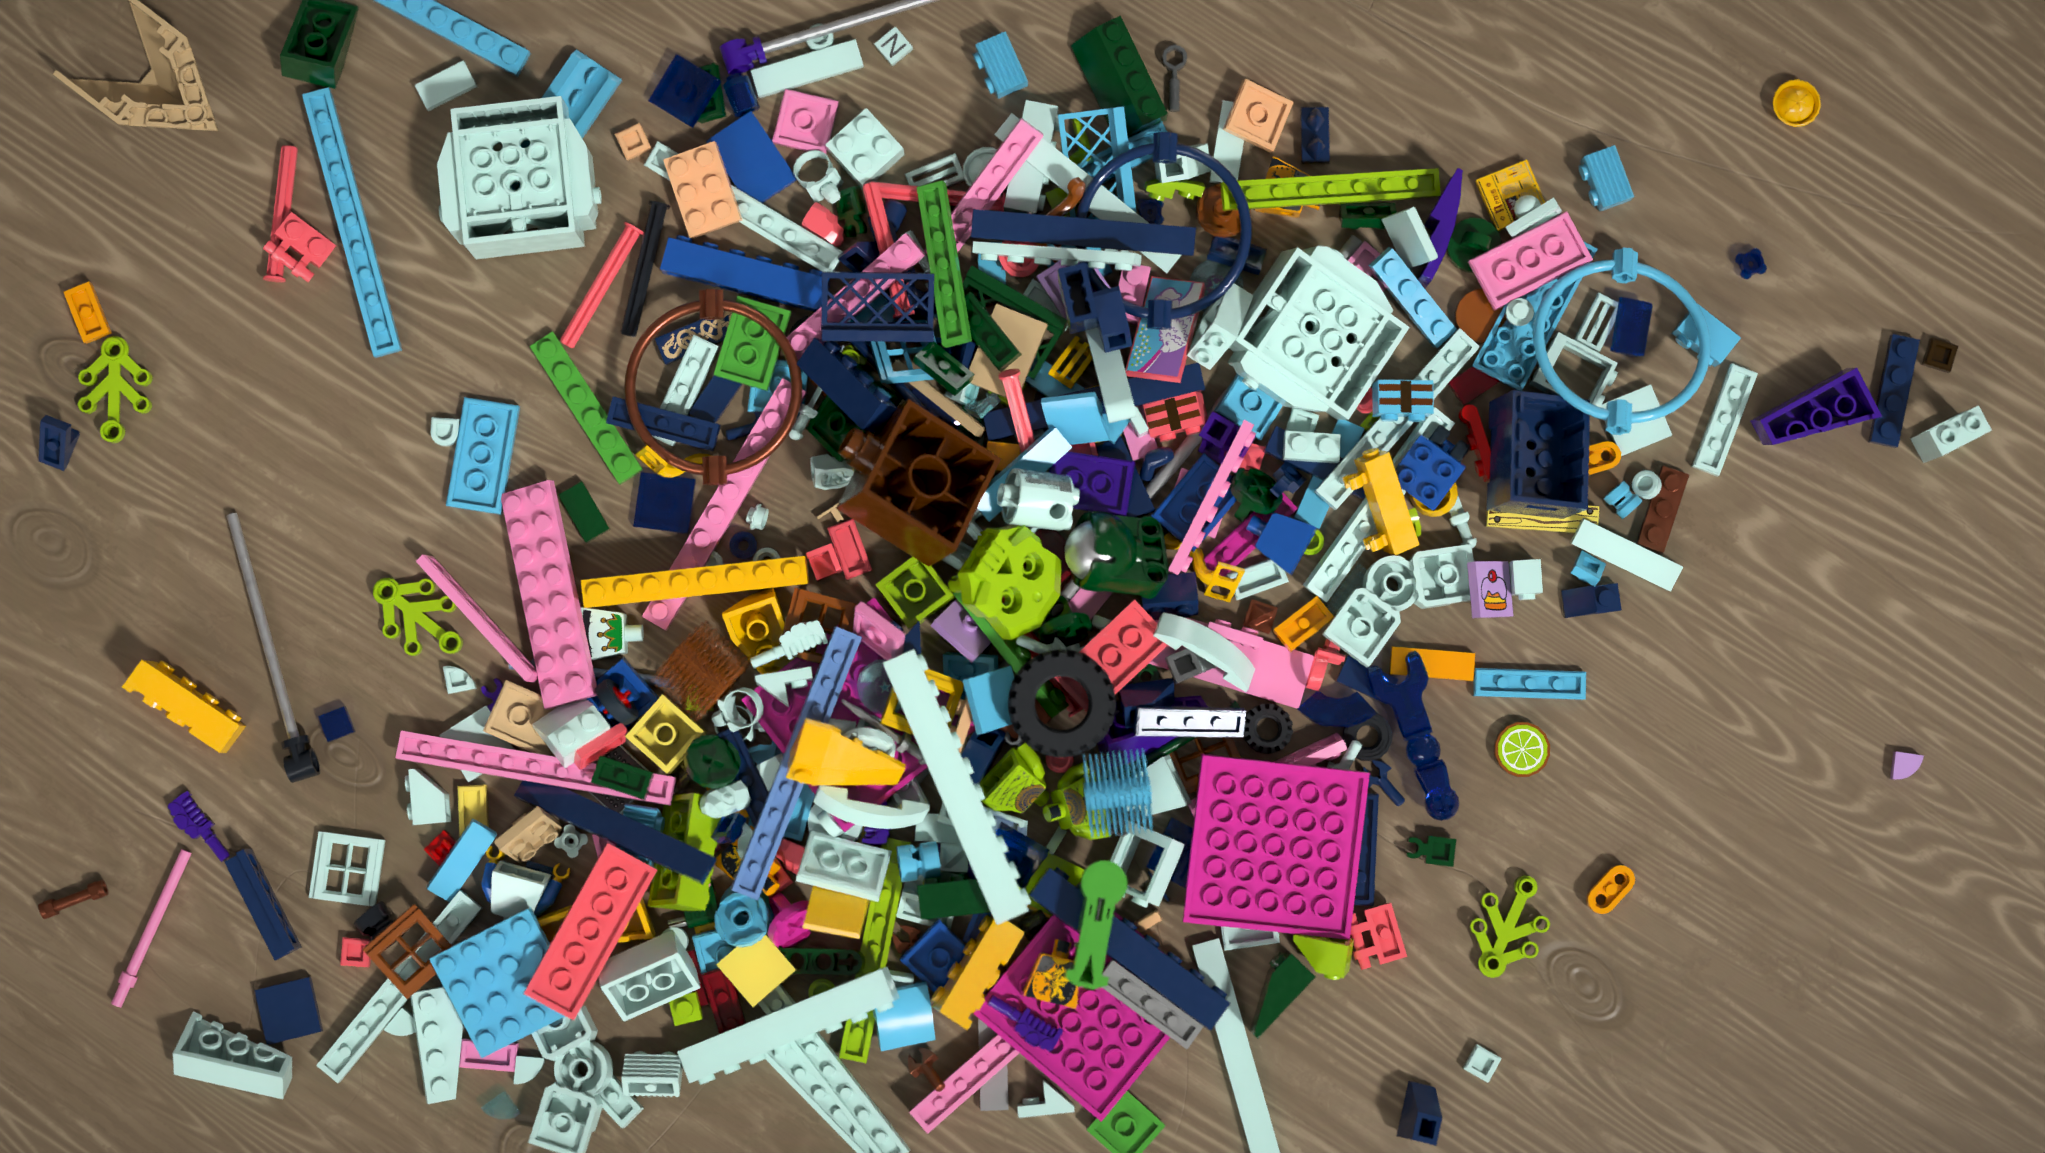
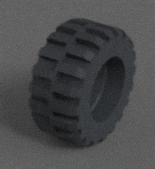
M1067 649L1051 650L1033 657L1016 674L1009 690V716L1019 737L1032 749L1054 757L1076 756L1095 747L1108 733L1107 731L1113 723L1116 709L1115 690L1106 671L1094 659L1077 651ZM1059 676L1069 677L1079 682L1088 696V710L1084 719L1077 726L1067 730H1056L1048 727L1040 720L1035 709V697L1039 688L1047 680Z

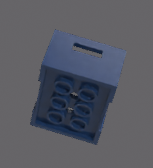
M1512 390L1490 401L1489 429H1491L1490 482L1487 483V511L1564 519L1587 510L1590 415L1573 407L1561 396ZM1528 440L1533 442V450L1527 448L1526 443ZM1526 468L1533 470L1532 477L1526 475Z

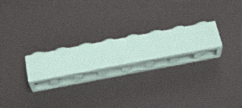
M885 967L687 1047L677 1053L689 1083L698 1080L699 1084L702 1085L716 1079L714 1073L724 1070L725 1075L741 1069L739 1064L741 1062L749 1060L750 1064H754L766 1059V1052L775 1050V1053L779 1054L791 1049L790 1043L800 1039L801 1044L816 1039V1032L823 1029L826 1030L827 1034L843 1028L841 1022L851 1018L852 1023H856L868 1018L867 1012L877 1008L878 1013L893 1008L892 1002L900 997L889 969Z

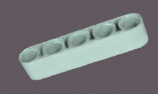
M1098 328L1085 330L1108 422L1113 423L1136 417L1120 349L1105 353Z

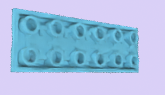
M575 50L542 98L562 96L568 107L569 118L583 139L622 82V79L580 51ZM529 140L521 143L522 148H527L530 145ZM513 183L511 189L518 190L520 183Z
M1584 242L1593 259L1597 248ZM1560 278L1520 297L1529 301L1534 309L1532 320L1524 326H1515L1507 319L1502 327H1498L1506 313L1508 304L1504 305L1472 367L1494 377L1517 391L1523 390L1538 362L1533 344V327L1536 312L1547 291ZM1582 278L1568 285L1553 302L1545 322V347Z

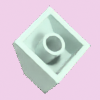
M587 699L559 706L532 724L533 728L564 768L574 763L576 750L610 729L607 721Z

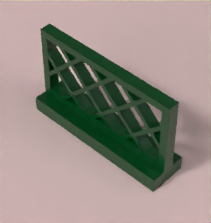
M971 266L963 282L964 293L968 286L979 291L980 303L985 309L986 304L998 302L1003 307L1048 324L1047 331L1054 334L1048 344L1039 347L1038 351L1045 350L1041 357L1037 351L1036 357L1038 362L1027 375L1035 380L1059 337L1068 326L1067 320L976 267ZM983 294L991 299L984 300Z

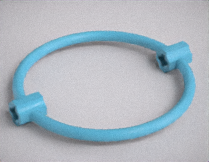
M1623 247L1614 250L1612 260L1591 262L1575 268L1562 276L1543 297L1534 320L1533 344L1535 355L1541 371L1549 384L1573 407L1590 416L1605 420V431L1610 432L1612 435L1630 433L1631 423L1652 421L1664 417L1683 406L1698 390L1708 369L1711 351L1710 335L1700 307L1689 292L1672 277L1649 265L1639 263L1638 252H1635L1633 248ZM1612 271V279L1616 280L1617 283L1627 284L1628 282L1635 281L1637 274L1659 282L1672 291L1689 311L1699 338V359L1695 372L1686 387L1669 402L1640 412H1632V404L1628 403L1627 400L1617 399L1608 401L1606 409L1585 401L1572 392L1554 371L1549 361L1544 341V329L1548 312L1555 299L1568 285L1593 273Z

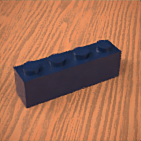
M814 337L798 360L797 365L862 430L879 434L897 409L890 401L891 396L885 390L876 387L873 384L874 379L870 375L856 368L857 362L851 357L843 355L839 351L841 347L835 341H822Z

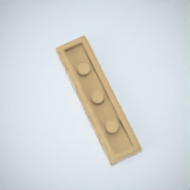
M896 360L892 365L894 371L908 370L907 364L900 360ZM927 380L909 382L972 434L982 437L985 433V426Z

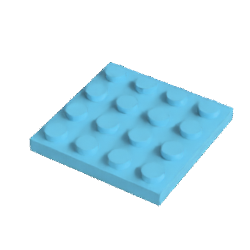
M531 907L429 959L481 1058L565 1017L523 994L550 946Z

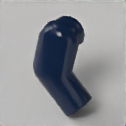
M1159 447L1147 452L1140 470V478L1145 481H1151L1155 468L1173 460V450L1169 447Z

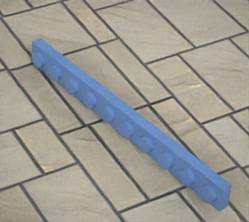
M834 627L730 890L755 900L759 899L804 783L786 778L790 750L806 718L828 724L862 639L861 636Z

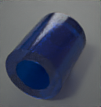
M735 73L726 78L727 82L723 84V88L735 117H742L750 111L753 113L760 108L749 76Z

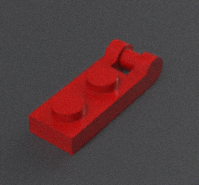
M1469 404L1459 411L1458 419L1467 426L1469 434L1466 435V441L1470 446V451H1475L1478 460L1474 461L1478 477L1483 476L1484 482L1490 481L1491 450L1479 412L1474 405Z

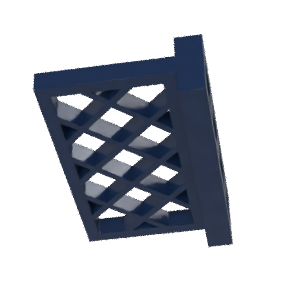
M822 271L820 334L822 341L934 342V273ZM828 278H840L847 287L835 297L828 290ZM845 278H853L854 280L849 283ZM860 279H869L875 287L863 298L853 286ZM873 279L882 280L877 284ZM888 279H896L903 286L892 298L881 288ZM901 279H911V280H910L908 283L905 284ZM917 279H928V290L918 298L910 290L909 286ZM851 289L861 301L848 311L839 302V299ZM877 290L889 300L878 312L867 302ZM905 290L917 300L906 312L895 302ZM829 295L833 300L827 305ZM928 296L926 306L922 301ZM837 303L846 315L839 322H827V311ZM862 304H865L874 313L867 322H859L852 315ZM891 304L903 314L895 322H887L880 315ZM920 304L927 311V323H915L908 315ZM850 317L854 322L845 321ZM878 317L882 322L873 321ZM905 318H907V320H908L910 323H900V322H901L902 320H904Z

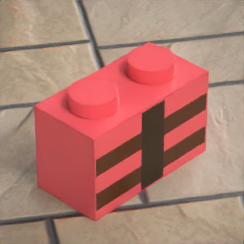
M1196 391L1143 405L1150 437L1159 438L1160 442L1176 439L1175 434L1186 432V435L1200 433L1208 420L1203 395Z

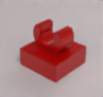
M443 830L424 850L440 866L457 841L446 830Z

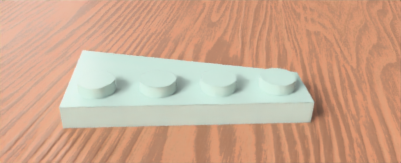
M444 986L416 991L411 996L426 1103L432 1104L456 1099L463 1022Z

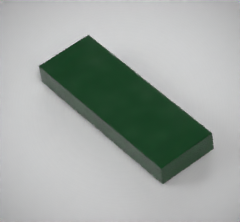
M970 291L965 295L971 337L994 366L1002 372L1019 358L1022 353Z

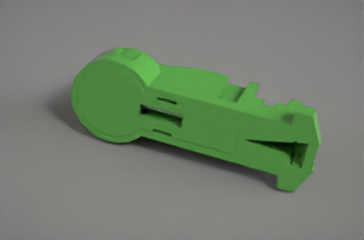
M1111 861L1094 862L1083 871L1080 889L1084 900L1077 931H1080L1079 941L1075 942L1074 945L1076 950L1071 969H1066L1064 976L1075 986L1090 988L1091 990L1108 985L1109 977L1103 976L1102 973L1115 903L1122 899L1127 889V878L1124 871Z

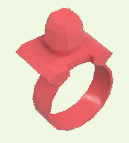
M1327 638L1323 646L1325 649L1318 648L1314 653V659L1306 683V688L1319 691L1328 662L1340 666L1341 662L1345 660V655L1337 653L1341 648Z

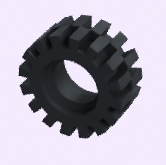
M1270 703L1254 707L1247 713L1245 718L1244 740L1251 749L1259 753L1271 754L1282 750L1290 742L1291 735H1293V723L1289 717L1290 715L1282 707ZM1263 718H1271L1278 725L1277 735L1270 740L1261 738L1257 733V724Z

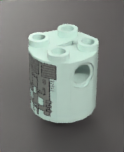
M1018 468L1010 471L1005 484H1000L997 492V503L999 506H1002V515L1007 524L1057 531L1070 530L1073 520V505H1076L1079 500V489L1073 487L1072 479L1068 475Z

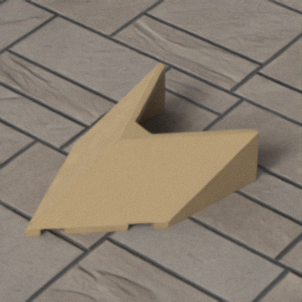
M139 0L128 1L130 2L151 66V70L141 83L68 79L57 70L53 73L54 76L118 125L218 131L188 38Z

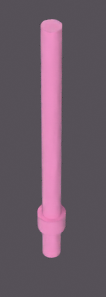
M181 849L126 971H122L118 979L120 984L112 999V1005L122 1007L130 988H134L138 979L136 974L188 863L191 852Z

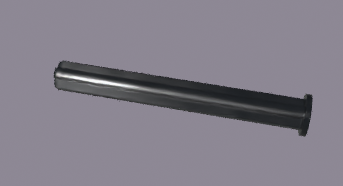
M657 201L648 202L651 206L621 327V334L628 337H636L666 209H670L669 205Z

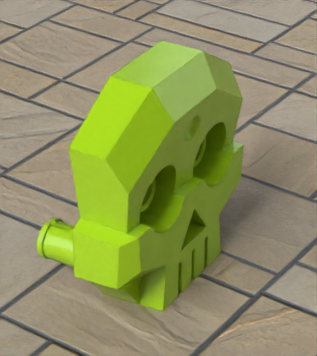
M1009 525L1001 528H986V530L980 532L982 536L978 535L977 544L959 570L958 575L951 577L956 581L949 580L948 586L951 592L961 593L962 604L976 617L985 618L1002 639L1013 640L1041 627L1060 597L1062 561L1055 554L1043 548L1040 538L1026 526ZM1024 562H1026V569H1025V570H1024V568H1023ZM1003 596L1005 597V602H1004V603H1002V597H1003Z

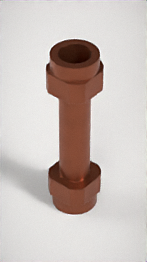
M99 880L88 884L86 889L58 900L49 899L38 904L40 915L43 919L59 915L60 910L91 898L92 900L103 898L109 894L108 888L104 880Z

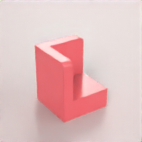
M832 543L806 553L817 581L843 572Z

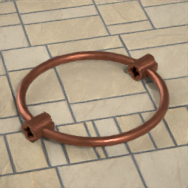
M699 290L698 301L680 305L666 312L647 328L636 343L626 369L625 402L631 423L638 436L645 445H648L669 465L691 474L702 475L703 485H727V475L747 470L768 458L779 448L792 430L802 399L801 370L797 365L798 359L790 341L782 330L767 316L747 305L724 300L723 290ZM699 311L700 319H724V311L745 316L759 324L780 346L790 372V403L783 423L777 433L765 446L754 454L728 464L727 456L702 457L703 464L684 460L666 450L646 428L636 400L637 371L641 358L650 342L671 322L682 316Z

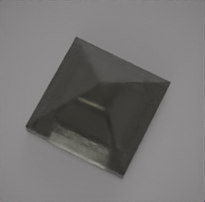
M684 761L668 775L676 778L674 793L677 795L693 785L694 780L687 773Z
M1042 909L1027 912L1019 921L1018 926L1025 932L1024 935L1030 941L1048 919Z

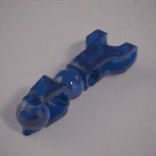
M1417 651L1407 654L1405 662L1408 674L1400 684H1393L1387 681L1380 667L1376 665L1369 666L1366 669V674L1373 696L1380 702L1392 707L1403 739L1408 741L1405 749L1406 756L1416 766L1414 767L1415 776L1426 795L1424 800L1425 810L1435 820L1445 821L1451 819L1458 812L1460 801L1456 791L1450 787L1446 764L1443 759H1439L1441 754L1440 743L1436 737L1430 734L1433 731L1422 701V693L1427 686L1429 677L1420 654Z

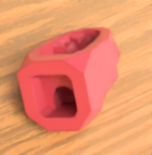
M815 202L804 217L801 226L836 248L840 247L844 242V229L838 224V217L832 214L829 209Z
M782 838L776 857L783 862L786 870L797 875L805 847Z

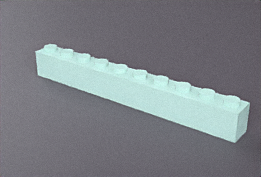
M913 649L884 662L883 666L996 924L998 925L1027 912L1028 908L1026 905L1031 904L1025 888L1020 890L1015 879L1020 876L1014 863H1007L1004 853L1008 851L1002 835L996 837L992 827L997 825L991 810L985 811L981 800H984L985 796L979 783L975 785L972 783L969 775L974 773L968 758H961L958 748L963 746L957 732L951 733L947 726V722L951 721L945 705L939 707L935 697L940 694L934 680L928 681L924 671L928 669L923 655H916Z

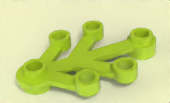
M111 336L102 343V355L88 369L82 370L78 375V379L85 386H93L98 380L97 375L108 365L109 375L90 394L80 398L78 408L86 414H91L97 409V402L108 393V421L102 424L100 435L107 442L118 443L125 436V428L120 423V391L133 403V408L137 412L145 414L152 408L151 401L141 396L121 376V364L134 375L135 383L140 386H148L152 382V374L142 369L129 356V345L123 338ZM114 346L120 347V352L117 355L112 354ZM87 373H91L92 379L86 383L84 376ZM142 373L147 375V379L144 382L139 381V376ZM90 400L91 407L85 410L83 405L85 401ZM145 400L147 405L144 409L140 410L138 404L140 401ZM117 427L118 435L112 437L110 432L113 428Z
M382 578L375 583L373 596L378 603L383 605L385 625L382 632L385 637L395 639L401 633L400 626L395 623V605L403 611L406 637L404 651L406 654L417 656L422 651V644L417 638L416 622L439 640V647L443 652L455 654L461 650L463 640L458 633L446 632L424 614V612L441 610L447 613L453 612L457 607L453 602L450 609H445L443 606L444 601L450 599L448 596H443L438 600L412 603L401 596L419 592L426 596L432 595L436 589L435 583L432 580L422 579L415 583L398 584L392 578ZM425 582H429L431 585V589L428 592L422 590V585ZM386 587H391L392 594L389 597H385L383 594V590ZM394 625L396 633L390 636L387 633V629L389 626ZM450 638L456 639L457 644L454 648H449L447 645ZM415 642L418 646L417 651L411 653L409 645Z
M1524 875L1515 880L1514 891L1516 896L1504 922L1498 909L1499 899L1497 895L1490 892L1482 895L1481 905L1486 908L1497 936L1492 948L1486 935V921L1481 918H1474L1469 924L1470 931L1475 934L1482 952L1478 959V967L1483 975L1496 978L1504 973L1506 964L1525 957L1534 958L1537 956L1539 948L1536 943L1531 941L1524 942L1521 948L1504 953L1508 942L1534 932L1544 933L1550 927V922L1545 916H1536L1531 922L1515 927L1527 898L1534 896L1537 892L1538 886L1534 878ZM1524 882H1529L1531 884V890L1529 892H1524L1522 890V884ZM1487 896H1492L1494 898V904L1492 906H1487L1485 904V898ZM1543 919L1546 925L1543 929L1536 927L1537 920ZM1477 921L1483 924V929L1480 932H1476L1473 928L1474 923ZM1529 944L1534 947V952L1531 955L1525 953V947ZM1492 958L1496 959L1498 963L1495 969L1488 967V961Z

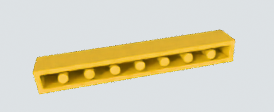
M806 556L581 580L584 608L809 584Z

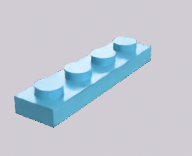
M1388 247L1368 265L1433 347L1438 348L1457 331L1393 248Z

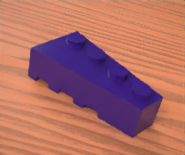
M1846 368L1750 421L1762 445H1775L1879 418L1882 415L1858 368Z

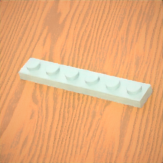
M973 241L972 253L981 255V260L997 261L998 256L1008 257L1007 262L1024 263V258L1034 259V264L1051 265V260L1061 261V266L1077 265L1078 262L1088 263V268L1105 269V264H1113L1116 270L1132 271V266H1141L1142 255L1129 252Z

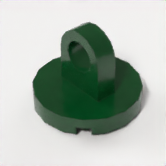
M1471 217L1455 225L1446 251L1456 268L1464 272L1474 273L1468 263L1469 260L1501 245L1502 240L1498 230L1492 223L1482 218Z
M1240 468L1230 479L1231 484L1229 487L1231 493L1241 503L1233 516L1242 522L1250 510L1256 513L1270 514L1275 512L1282 503L1283 494L1277 498L1270 491L1276 484V481L1258 469L1250 468L1249 471H1246L1244 468Z
M1060 596L1055 605L1063 604L1064 609L1062 613L1058 616H1052L1051 609L1045 619L1046 623L1039 629L1037 635L1039 641L1043 644L1053 643L1056 637L1066 647H1069L1084 640L1088 636L1087 631H1092L1093 626L1089 615L1074 613L1070 602L1063 596Z
M712 734L702 735L693 740L685 752L684 764L687 773L695 782L703 788L716 789L723 788L732 783L739 772L741 759L739 752L731 742L719 739V736Z

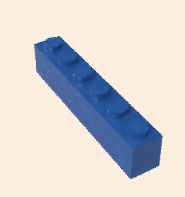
M677 235L676 239L668 237L660 267L663 274L811 312H816L821 308V271L810 269L809 273L799 271V266L785 262L782 266L772 264L773 260L767 257L756 256V259L745 257L746 253L739 250L730 249L728 253L719 250V246L712 243L703 242L701 246L693 244V240L685 236ZM828 278V290H829L830 283H831L830 280H829V278Z

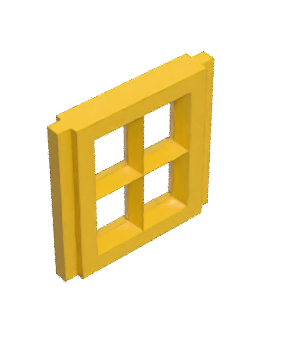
M927 669L924 671L927 680L933 679L937 689L950 694L946 705L951 721L947 722V726L950 729L964 684L962 681ZM892 686L880 723L914 736L906 716L895 712L899 700Z

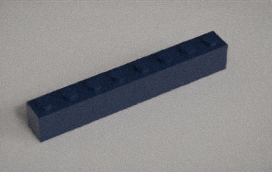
M1058 867L1054 871L1051 868H1047L1028 893V896L1080 934V931H1077L1084 900L1080 889L1081 884H1078L1077 887L1067 881L1070 876ZM1113 915L1106 955L1196 1020L1205 1029L1211 1031L1231 1004L1225 999L1227 994L1215 985L1210 988L1202 981L1205 977L1193 968L1188 972L1180 966L1182 960L1172 952L1168 951L1167 954H1164L1158 949L1160 944L1146 934L1143 938L1136 933L1137 926L1128 919L1123 918L1120 921Z

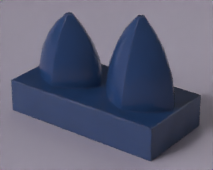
M1301 107V164H1329V107Z

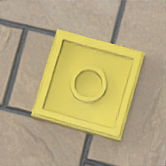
M766 935L752 946L736 947L716 964L753 1008L796 971Z

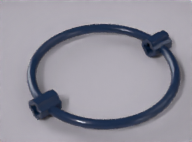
M1159 132L1154 133L1153 143L1141 145L1121 153L1098 171L1085 189L1075 218H1087L1089 207L1097 190L1114 171L1124 164L1143 156L1153 154V162L1161 164L1177 163V155L1186 156L1204 164L1223 180L1236 202L1241 228L1238 252L1234 263L1224 279L1216 288L1201 299L1177 308H1172V300H1148V308L1122 299L1125 312L1147 319L1148 329L1168 330L1172 329L1173 319L1187 317L1206 309L1219 300L1232 287L1239 277L1249 254L1252 222L1250 209L1242 188L1222 163L1197 148L1179 144L1177 133ZM1075 246L1076 249H1087V247ZM1086 263L1092 287L1096 291L1108 288L1099 278L1094 268H1088V263Z

